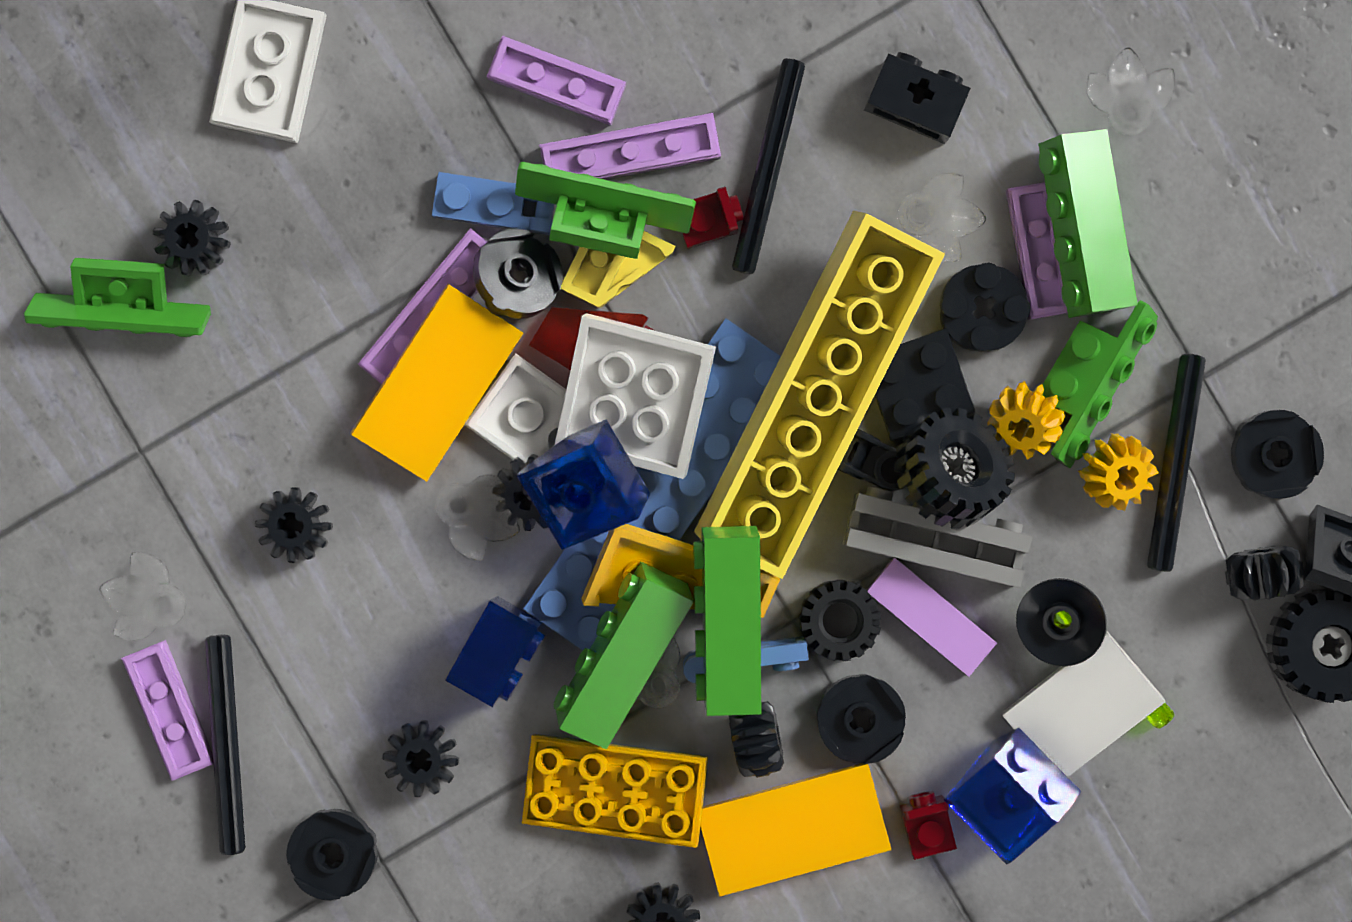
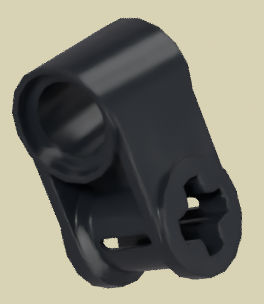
M857 429L837 470L861 481L863 479L885 490H900L898 483L887 482L881 474V467L885 460L901 458L895 455L897 449ZM858 443V447L853 455V458L851 462H849L848 457L850 455V452L854 444Z

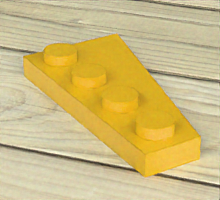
M613 520L582 595L583 606L599 607V603L616 604L619 600L618 591L623 579L628 573L634 574L640 562L688 583L694 600V586H702V569H694L693 545ZM760 569L761 618H764L780 578ZM694 602L690 609H694Z

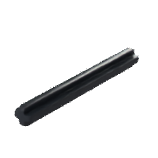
M784 58L781 63L732 264L733 270L740 273L753 274L756 270L805 70V64L799 60Z
M1183 354L1179 358L1147 562L1148 568L1152 570L1170 572L1174 566L1206 362L1205 357L1200 355Z
M221 634L211 635L205 639L219 851L222 855H237L242 853L246 846L231 637Z

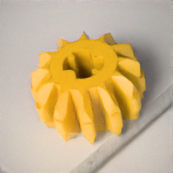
M1025 381L1019 383L1016 390L1007 386L1001 391L999 398L993 400L989 407V413L992 416H990L987 426L992 424L996 428L995 439L997 441L1004 438L1005 442L1009 445V456L1015 454L1017 449L1022 450L1027 460L1033 457L1036 450L1045 455V453L1050 451L1052 442L1059 441L1063 430L1060 425L1065 418L1064 411L1056 409L1058 403L1057 395L1047 398L1043 396V384L1037 386L1034 391L1029 390ZM1021 418H1025V419L1029 420L1030 423H1029V422H1025V421L1022 420Z
M1111 433L1108 443L1101 439L1095 440L1097 451L1093 455L1091 453H1082L1083 459L1089 463V466L1078 470L1080 477L1086 481L1082 487L1084 492L1091 498L1095 497V502L1103 508H1109L1112 505L1117 510L1125 511L1129 500L1134 504H1142L1140 496L1142 490L1154 491L1152 484L1147 481L1148 478L1159 473L1156 470V466L1150 463L1154 458L1151 450L1145 446L1142 447L1141 441L1133 436H1127L1124 439L1119 434Z

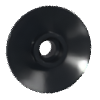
M1054 578L1036 584L1024 595L1017 609L1016 627L1023 645L1033 656L1051 665L1072 666L1086 661L1100 648L1107 630V618L1101 601L1088 587L1074 580ZM1060 611L1067 612L1071 616L1072 622L1069 624L1060 623L1057 620L1056 613Z

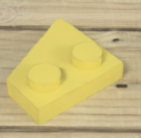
M644 231L637 259L579 247L560 290L601 309L672 255L675 246Z

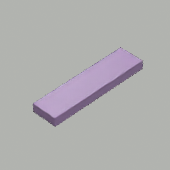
M713 113L539 144L543 165L572 173L588 174L604 180L721 159Z
M470 228L358 365L382 384L447 283L472 299L478 292L473 279L474 257L487 241Z

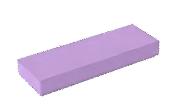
M502 36L487 74V79L610 126L626 87L625 81Z
M1045 182L1008 188L1006 196L1021 281L1030 303L1028 320L1068 314L1067 307L1062 299L1063 284L1060 266L1054 254L1055 238L1052 220L1046 208L1047 192Z
M895 557L892 558L867 588L868 593L968 677L997 644L996 641Z
M166 640L121 658L171 781L212 765L213 754Z

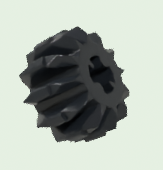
M193 200L189 211L182 202H176L174 204L176 217L166 212L160 214L162 221L168 224L166 229L159 227L153 229V235L165 239L154 250L159 255L168 254L164 265L169 269H174L180 265L181 274L191 276L196 266L199 273L206 275L209 273L208 259L218 265H221L224 261L222 256L216 253L218 247L223 249L230 248V241L218 238L219 235L229 230V226L224 221L216 222L219 215L217 209L210 207L204 211L203 203L198 200ZM189 230L195 232V236L199 240L195 247L188 244L189 241L185 237Z
M532 454L529 456L526 464L522 459L516 457L510 462L511 470L502 468L497 474L502 484L495 485L492 493L504 498V500L496 505V511L504 512L509 509L512 514L508 517V525L513 526L521 518L525 531H531L536 522L543 529H546L552 524L551 516L560 518L565 512L559 502L567 501L570 493L565 489L557 487L565 482L567 479L566 475L562 473L554 477L550 472L555 466V462L549 460L540 468L538 455ZM528 484L535 487L532 491L533 493L539 492V496L535 501L528 499L530 493L526 495L523 493V489Z
M292 487L289 492V499H287L282 491L273 493V499L277 508L269 503L261 504L260 509L262 512L270 517L269 520H256L255 527L268 528L269 534L262 536L258 540L260 545H267L273 541L276 542L271 550V557L279 558L286 550L288 562L296 563L300 551L307 560L315 557V551L311 543L321 548L327 546L328 541L319 535L318 532L319 530H332L333 523L320 522L319 520L320 516L329 512L330 509L327 505L318 506L315 509L312 508L317 501L318 495L316 493L309 492L302 501L300 488ZM291 513H295L297 521H303V530L295 531L297 537H293L291 529H285V521L293 519Z
M1259 547L1257 549L1244 550L1243 552H1235L1225 560L1227 569L1225 577L1226 584L1229 585L1230 595L1242 601L1250 599L1254 601L1260 599L1270 600L1271 598L1285 597L1289 594H1295L1304 586L1302 576L1305 575L1303 561H1300L1299 551L1292 547Z
M768 701L761 702V714L729 715L733 752L739 772L744 777L756 776L758 778L780 771L784 764L782 740L774 707Z
M427 720L420 721L418 734H416L410 723H406L401 727L404 739L395 734H392L388 739L390 745L398 751L390 750L383 753V760L396 763L395 766L385 772L387 778H393L398 774L403 777L397 785V790L403 792L411 782L414 783V797L422 796L424 783H426L432 794H437L441 790L438 778L447 783H450L454 778L452 772L444 766H457L459 764V757L446 755L445 752L453 749L457 743L455 739H449L444 743L439 741V738L445 732V727L442 725L432 735H429V723ZM424 749L430 754L426 760L432 761L431 766L424 764L418 768L412 763L416 757L411 756V751L418 753Z
M659 882L653 884L654 897L651 898L644 890L640 889L636 897L642 906L629 904L627 907V914L636 918L629 922H655L657 913L666 912L667 919L671 916L674 918L669 922H696L700 920V911L696 909L686 910L693 902L691 894H686L679 900L676 899L679 891L677 884L670 886L668 895H662V886Z

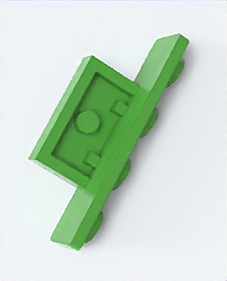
M520 162L517 170L515 188L517 196L557 205L549 240L637 259L645 224L683 233L690 231L696 204L694 199L685 198L674 193H663L640 188L633 184H622L599 179L588 174H577L554 169L543 164Z
M76 257L70 266L73 295L36 293L24 312L26 323L41 324L48 328L72 326L85 327L92 331L114 329L128 330L135 334L149 332L170 333L179 337L202 335L211 316L209 305L167 302L164 264Z
M1141 300L1138 302L1118 337L1110 335L1083 321H1079L1043 383V396L1047 398L1057 395L1058 403L1056 409L1063 410L1064 414L1071 417L1059 441L1056 442L1051 451V455L1062 465L1071 468L1076 460L1083 457L1082 453H1086L1090 444L1089 436L1098 421H1103L1109 414L1113 402L1112 397L1120 383L1126 382L1131 376L1135 366L1134 359L1142 345L1148 344L1153 338L1157 328L1156 321L1158 316L1149 304Z

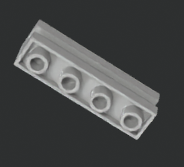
M868 487L866 495L855 493L843 545L1021 588L1025 572L1021 569L1025 553L1030 552L1033 536L1021 533L1023 524L997 518L995 526L976 522L969 527L965 524L959 529H951L950 521L941 527L934 524V515L931 514L925 519L918 514L922 507L917 502L912 506L910 504L905 505L893 502L894 493Z

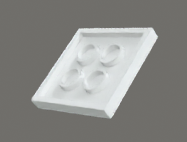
M588 313L584 314L581 318L555 445L684 479L688 472L716 346Z

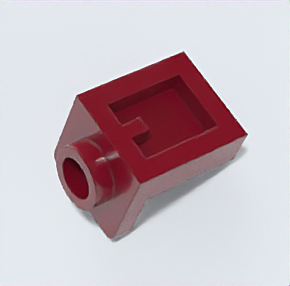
M721 187L715 193L694 199L696 204L690 231L688 233L682 232L687 249L737 234L739 229L737 222L744 220L737 195L729 197L726 187Z
M934 791L921 792L909 796V803L899 805L914 860L957 849L948 814V802L943 795L935 796Z

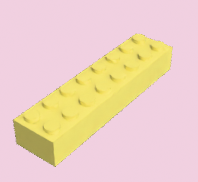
M852 212L694 530V533L701 541L702 527L756 526L760 535V569L783 579L945 253L867 213Z

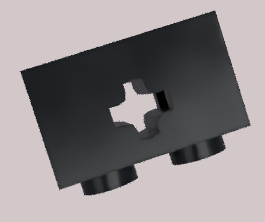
M898 52L897 56L888 53L864 111L945 144L951 137L971 88L963 85V79L952 72L939 70L938 73H934L922 68V61L912 55ZM917 86L925 89L923 96L926 99H923L920 104L912 101L914 96L912 92H914Z

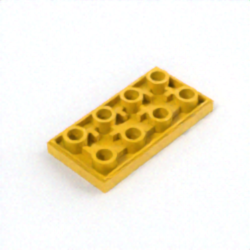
M447 283L351 431V435L427 482L520 340L523 332L499 316L492 314L487 308Z
M533 734L531 735L522 824L696 848L699 843L708 757L610 744L607 749H604L585 740Z
M864 763L702 807L700 827L719 897L891 850L868 764Z

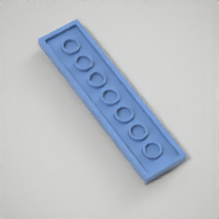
M725 318L708 343V345L716 346L686 477L681 479L624 463L523 608L581 650L591 648L597 637L596 630L601 617L606 611L612 612L616 605L599 603V607L583 606L581 600L613 520L680 540L716 488L781 357L727 318Z

